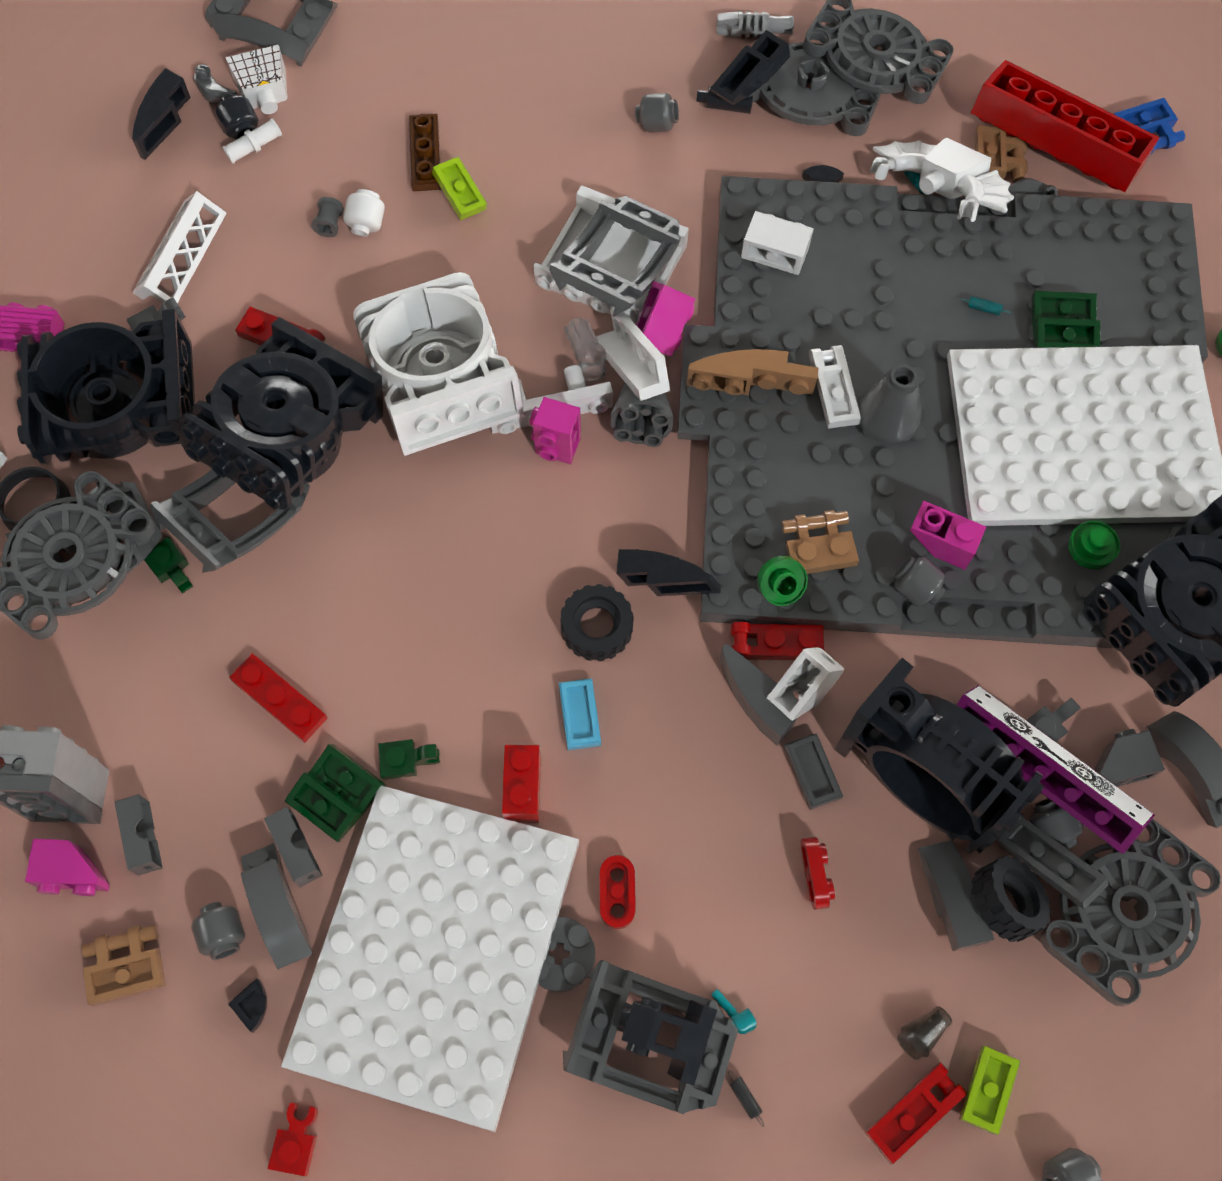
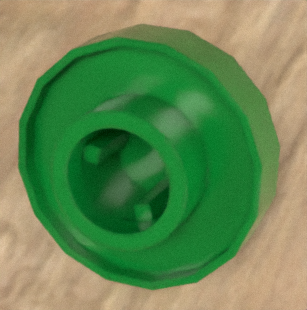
M1087 521L1081 523L1071 533L1068 540V550L1072 558L1080 566L1099 570L1108 567L1117 558L1120 551V539L1109 525L1100 521Z
M790 556L771 558L763 564L757 578L760 593L768 602L776 606H786L796 602L804 594L808 583L806 570L796 559Z

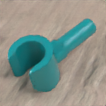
M718 989L712 993L711 996L727 1012L739 1034H746L756 1028L757 1022L749 1008L738 1013L735 1007Z

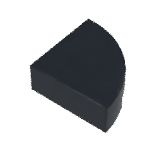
M827 165L809 167L802 174V178L805 181L835 183L842 181L844 173L839 169Z
M258 978L228 1003L252 1033L261 1025L267 1010L266 990Z

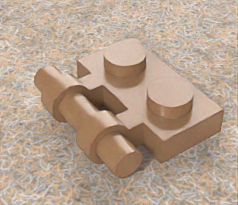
M977 125L974 133L975 151L991 158L989 172L997 170L1003 180L1007 172H1010L1013 175L1014 182L1025 178V174L1028 171V162L1024 159V154L1027 152V142L1018 137H1006V131L998 127ZM1007 152H1009L1010 155H1012V157H1008Z
M827 510L823 511L822 515L806 517L805 514L795 515L793 519L782 521L783 533L795 532L797 537L796 540L786 542L787 556L796 559L804 567L807 574L857 566L859 558L852 531L839 533L837 525L849 523L848 512ZM824 528L826 535L809 537L808 530Z
M141 925L128 928L126 933L111 937L109 934L96 937L93 942L82 944L81 950L84 958L93 956L97 958L96 965L83 968L88 1005L95 1006L166 986L160 950L154 948L145 951V942L158 939L159 937L156 925L144 928ZM129 947V956L112 959L113 951Z

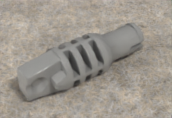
M742 11L721 13L717 15L716 21L717 35L741 38L742 35H745V38H749L750 35H753V38H757V35L761 36L765 30L773 34L792 35L794 28V16H769V13H758V11H754V13H750V11H746V13H742Z

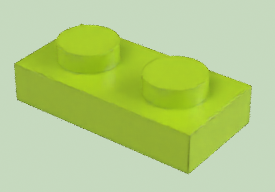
M459 156L433 167L432 174L460 221L486 210L487 203Z
M982 1046L959 1120L994 1135H999L1020 1060L987 1046Z

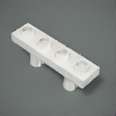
M571 365L564 369V376L569 391L526 400L521 380L518 378L524 416L492 426V434L498 432L509 434L517 428L531 426L529 423L534 407H540L543 397L580 407L581 414L605 412L608 408L613 407L611 383L605 382L586 386L581 366Z

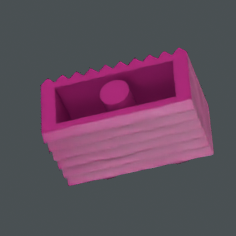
M14 302L8 303L7 306L0 305V351L17 352V343L21 342L23 335L31 334L37 343H40L42 333L51 332L55 336L63 331L65 323L58 312L50 306L39 305L37 308H29Z

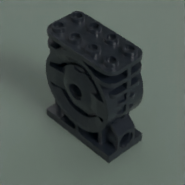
M175 309L162 310V320L141 322L132 332L111 323L91 322L70 327L55 336L51 332H44L41 334L40 343H37L31 334L23 335L21 342L17 343V352L21 360V369L17 371V379L21 387V397L17 399L18 410L21 414V425L17 427L20 443L25 444L30 450L32 457L37 459L42 465L51 463L52 455L54 454L61 462L69 461L71 452H75L79 459L87 457L97 459L121 457L140 449L148 442L154 447L181 444L185 448L179 419L185 413L193 415L192 406L195 405L192 342ZM123 361H127L126 368L128 371L142 379L141 387L134 376L123 369ZM68 404L70 406V410L73 416L78 421V423L71 422L68 413Z
M278 317L271 324L272 336L256 350L257 354L246 357L225 370L216 381L213 390L206 395V402L198 401L193 405V415L185 413L179 419V424L185 444L184 450L192 460L196 462L201 461L211 467L218 476L227 477L236 482L243 491L259 496L271 508L285 510L292 503L291 496H300L304 491V484L317 479L333 465L340 452L343 432L361 430L369 420L376 424L383 417L382 376ZM238 414L243 426H241L235 418Z
M1222 495L1214 500L1205 510L1189 520L1174 537L1158 544L1151 551L1140 556L1136 561L1130 562L1122 571L1116 572L1106 582L1095 587L1084 600L1085 617L1092 624L1099 627L1106 635L1110 646L1121 652L1130 663L1133 672L1149 684L1153 689L1155 697L1165 705L1179 706L1222 674ZM1157 581H1158L1160 584H1159V586H1158L1157 595H1156V584H1157ZM1192 597H1194V598H1196L1197 600H1199V602L1201 603V605H1198V604L1193 600Z
M902 657L856 711L834 750L845 758L854 747L858 748L867 756L868 763L877 778L904 806L928 824L946 833L951 840L955 838L968 840L969 843L964 848L968 854L975 850L980 854L1006 831L1009 832L1023 815L1021 811L1028 803L1031 804L1045 786L1040 783L1043 775L1036 771L1027 780H1024L1021 766L1025 761L1019 756L1016 758L1009 747L988 726L958 705L938 696L919 693L906 683L905 680L914 666Z

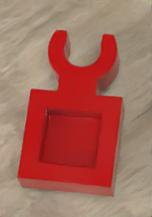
M291 1102L286 1112V1117L290 1124L289 1129H277L267 1169L299 1176H308L317 1136L307 1134V1130L316 1121L318 1109L317 1107L310 1106L308 1116L304 1120H299L296 1115L298 1103Z

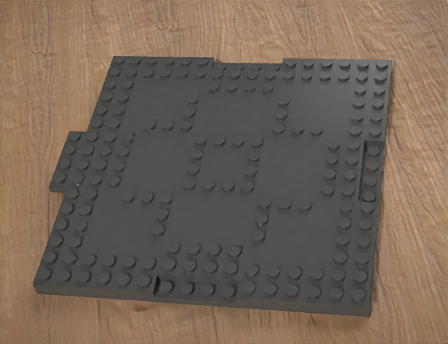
M722 176L719 198L714 326L686 324L684 326L678 439L708 441L702 569L714 577L720 585L721 591L720 593L701 594L700 622L823 625L824 630L1112 648L1107 641L1106 635L1097 625L1092 624L1085 617L1084 600L1095 587L1106 582L1116 572L1122 571L1130 562L1136 561L1140 556L1151 551L1158 544L1174 537L1187 522L1107 523L1120 539V551L1117 558L1108 567L1099 570L1080 566L1072 558L1068 550L1070 535L1080 524L986 526L978 549L966 570L935 558L914 536L910 529L923 500L968 519L947 362L949 350L1035 348L1032 325V294L1034 291L1097 293V320H1101L1100 347L1199 345L1203 364L1208 357L1192 204L1015 193L1014 199L1007 203L1008 211L1006 213L979 205L976 220L971 222L969 217L957 218L960 203L962 200H965V198L961 197L949 199L945 196L897 194V186ZM755 211L772 214L777 218L794 223L798 222L807 227L814 228L810 246L799 275L741 258L744 238ZM971 296L1000 303L1003 305L1002 310L1008 312L1001 311L999 316L968 308L969 302L960 299L969 301ZM842 345L858 406L863 395L890 369L897 365L905 364L914 368L918 375L922 417L918 429L910 440L886 443L865 437L860 424L828 429L817 383L813 395H798L781 389L767 390L756 385L750 386L749 395H730L724 391L712 389L699 390L693 386H687L688 368L690 363L705 357L751 349L789 352L787 363L811 366L809 361L810 349L820 348L821 351L830 350L831 346ZM832 362L825 363V366L833 365ZM827 510H834L835 512L847 511L849 523L837 525L839 533L852 531L859 558L858 565L807 574V589L796 602L786 606H776L768 602L758 589V573L763 564L771 558L787 556L786 542L797 539L795 532L783 533L781 522L793 519L795 515L805 514L806 517L822 515V512ZM824 528L808 530L809 537L826 535ZM911 556L914 559L920 556L926 557L943 571L945 575V581L942 585L945 592L933 605L927 602L922 606H915L895 588L896 578H894V574L900 565ZM1157 581V584H1156V595H1157L1158 586H1159V584H1160L1158 581ZM1192 597L1193 600H1194L1198 605H1201V603L1199 602V600H1197L1196 598Z

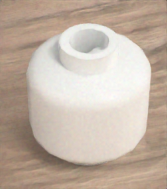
M358 189L356 193L348 196L343 220L351 228L353 234L367 237L369 233L380 230L385 205L379 199L380 196L377 193L366 189Z

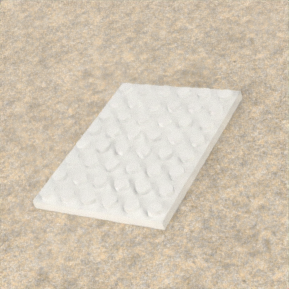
M1199 345L949 350L947 362L969 520L984 526L1081 524L1087 521H1100L1105 524L1188 522L1222 495V456Z
M381 786L372 804L281 1067L496 1132L539 984L538 980L550 946L551 935L554 932L579 846V839Z

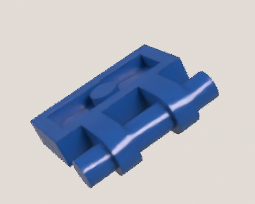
M1165 98L1114 113V115L1150 133L1157 132L1160 138L1153 151L1160 148L1169 149L1175 147L1177 143L1185 140L1183 130L1174 132L1172 129L1178 118Z

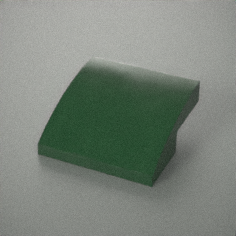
M1034 291L1032 294V325L1035 348L1100 347L1101 320H1097V293Z
M328 744L309 772H303L284 802L336 842H340L373 803L379 788L386 784L334 744Z

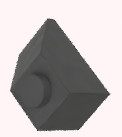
M1129 729L1114 735L1115 740L1105 747L1094 771L1116 787L1151 779L1164 771L1165 768L1150 731L1136 733L1135 729Z

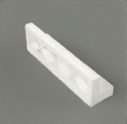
M198 191L186 198L135 287L133 294L142 300L151 295L162 303L168 299L175 298L178 303L227 213ZM202 207L216 216L212 224L202 225L199 215ZM197 231L201 244L197 248H189L186 235L188 232ZM174 256H185L188 265L186 271L176 272L173 263ZM171 278L175 290L172 297H169L157 288L162 279Z
M615 307L611 308L610 312L614 330L594 337L596 348L640 401L670 391L665 357L624 312L613 317Z

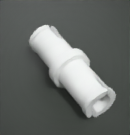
M272 118L253 131L246 130L244 136L223 146V150L233 164L253 151L259 152L261 146L282 136V133Z

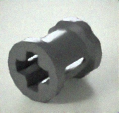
M322 197L318 200L317 206L319 211L317 217L312 220L311 227L314 232L321 236L334 237L338 233L337 222L339 216L343 214V204L335 198Z

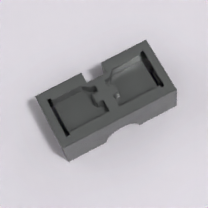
M139 794L115 801L127 869L138 876L162 869L158 842L153 831L155 827L150 802Z
M287 807L264 818L293 882L302 887L323 876L294 814Z

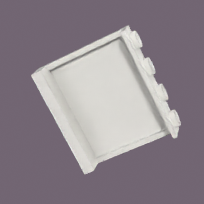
M581 185L576 193V207L542 265L534 264L535 283L547 291L553 290L565 295L571 301L587 304L600 313L611 314L610 309L614 308V306L603 303L601 300L583 291H579L569 284L559 291L549 270L550 264L552 262L557 263L562 258V253L586 228L596 213L599 203L601 201L609 204L615 203V198ZM614 222L589 262L633 282L649 263L661 243L652 241L647 236L632 229L624 228L621 224ZM679 224L680 243L655 282L667 284L687 247L688 227ZM650 288L630 309L624 311L634 324L638 319Z

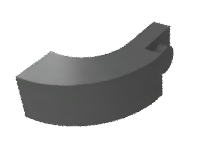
M1173 711L1150 724L1147 728L1150 731L1159 756L1172 762L1190 782L1207 825L1218 828L1222 825V748L1195 721L1179 712Z
M273 843L242 856L241 862L244 872H241V877L248 902L263 941L277 969L312 955L307 930L291 897L280 854L275 844Z

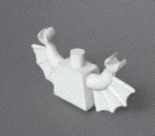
M949 138L943 139L938 145H929L918 140L910 143L894 141L886 146L873 147V151L882 156L874 159L870 169V173H876V179L884 180L889 169L921 174L919 186L923 193L929 195L936 192L949 199H955L962 195L966 197L960 203L958 219L969 217L971 222H974L979 205L1006 213L1008 211L1007 203L1014 199V196L1008 191L1010 182L1003 180L997 170L989 172L990 157Z

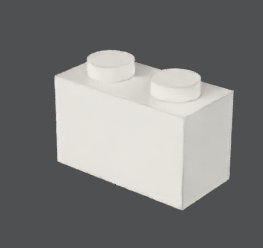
M755 211L744 238L741 258L799 275L810 246L814 228L807 227L798 222L794 223L777 218L772 214Z

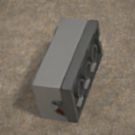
M1 726L0 804L31 822L59 823V821L81 824H100L109 769L98 762V758L89 755L86 749L77 746L73 739L64 736L58 728L43 726L38 727L37 731H25L24 728L18 726Z

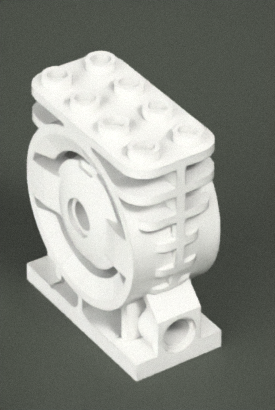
M462 272L453 273L362 302L355 308L353 318L372 370L382 376L384 399L404 456L524 416L517 373L514 367L510 366L507 358L498 355L492 327L468 274Z

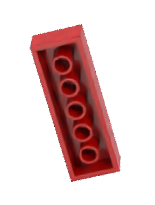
M1004 60L983 83L971 110V114L977 116L982 122L992 124L1006 131L1007 135L1018 137L1029 143L1034 149L1043 150L1054 156L1056 160L1068 163L1080 169L1083 174L1093 176L1105 182L1110 188L1124 193L1143 168L1160 138L1007 60Z

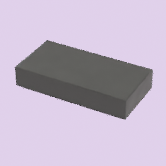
M817 733L784 745V750L809 810L842 799L843 794Z

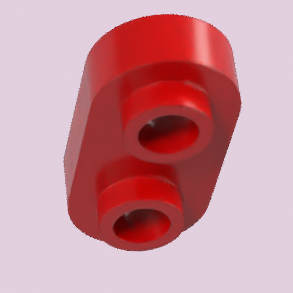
M817 837L802 838L801 855L811 905L814 910L829 908L830 900L835 899V889L832 879L826 878L824 864H828L825 843H819Z
M614 855L608 857L600 867V916L608 927L623 929L629 926L635 917V869L628 858ZM620 870L623 872L624 877L621 881H614L610 876L611 872ZM615 905L622 906L625 911L623 916L614 917L611 914L612 907Z

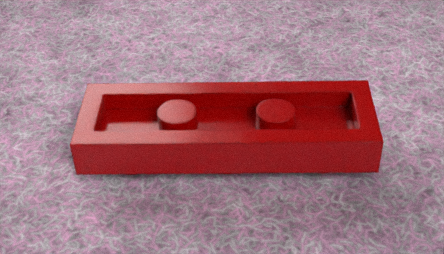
M253 653L229 677L237 687L303 743L328 719L325 713Z

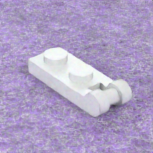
M842 345L831 346L830 350L821 351L820 348L810 349V365L819 368L816 383L827 428L858 425L861 416ZM832 362V364H833V365L825 366V363Z

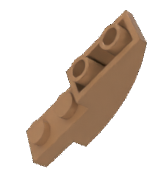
M737 350L712 355L690 363L687 386H693L699 390L712 389L724 391L730 395H749L751 385L767 390L781 389L798 395H813L819 368L787 363L789 353L787 351Z

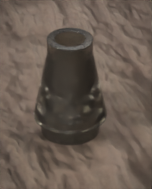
M936 1006L930 1012L902 1026L901 1033L897 1036L898 1042L911 1058L919 1060L922 1056L928 1057L945 1030L952 1024V1019L943 1008Z

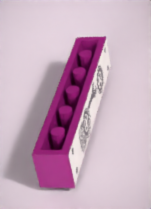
M979 685L964 693L956 704L988 726L1009 747L1016 758L1019 756L1025 761L1021 766L1024 780H1027L1036 771L1041 773L1043 777L1040 783L1045 786L1041 793L1120 853L1124 854L1155 816Z

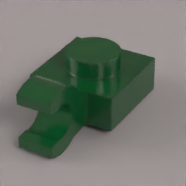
M169 537L155 545L144 561L159 581L163 583L171 578L182 594L192 588L193 585L182 572V569L187 567L189 563Z
M413 739L378 743L380 777L383 780L417 776L416 766L440 763V753L436 744L423 745L415 749Z

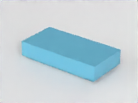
M592 678L559 683L568 751L601 746Z

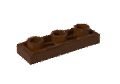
M438 114L409 115L412 191L442 190L432 174L433 167L440 164Z

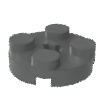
M558 917L554 932L551 935L550 946L543 963L538 985L549 991L566 992L583 983L592 972L595 963V946L588 930L573 919ZM557 944H563L564 950L570 952L569 958H564L562 964L557 965L555 964L554 957L548 956L550 950L556 949Z

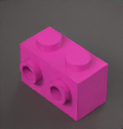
M653 281L635 325L661 353L671 357L681 343L682 330L685 323L693 315L696 299Z
M543 397L540 407H534L529 423L533 426L531 440L535 444V454H539L540 457L548 461L558 460L571 464L581 440L580 407Z

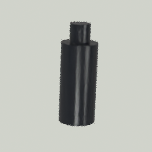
M709 87L708 91H697L696 102L706 103V108L751 114L753 96L746 97L744 100L732 105L711 92V87Z

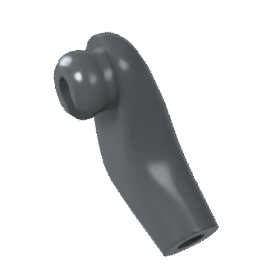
M207 65L196 66L193 80L207 101L219 104L221 98L225 95H237L236 91L219 85L210 74L211 70Z
M1023 178L1011 184L1008 188L1009 193L1013 196L1015 193L1058 196V190L1055 186L1047 185L1032 178Z

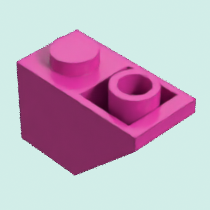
M923 500L910 531L935 558L966 570L978 549L986 526Z
M33 839L25 882L37 887L38 893L58 895L60 889H73L72 894L95 896L96 890L109 891V882L80 846L69 840Z

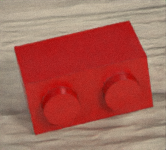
M504 745L503 819L518 823H539L540 745Z

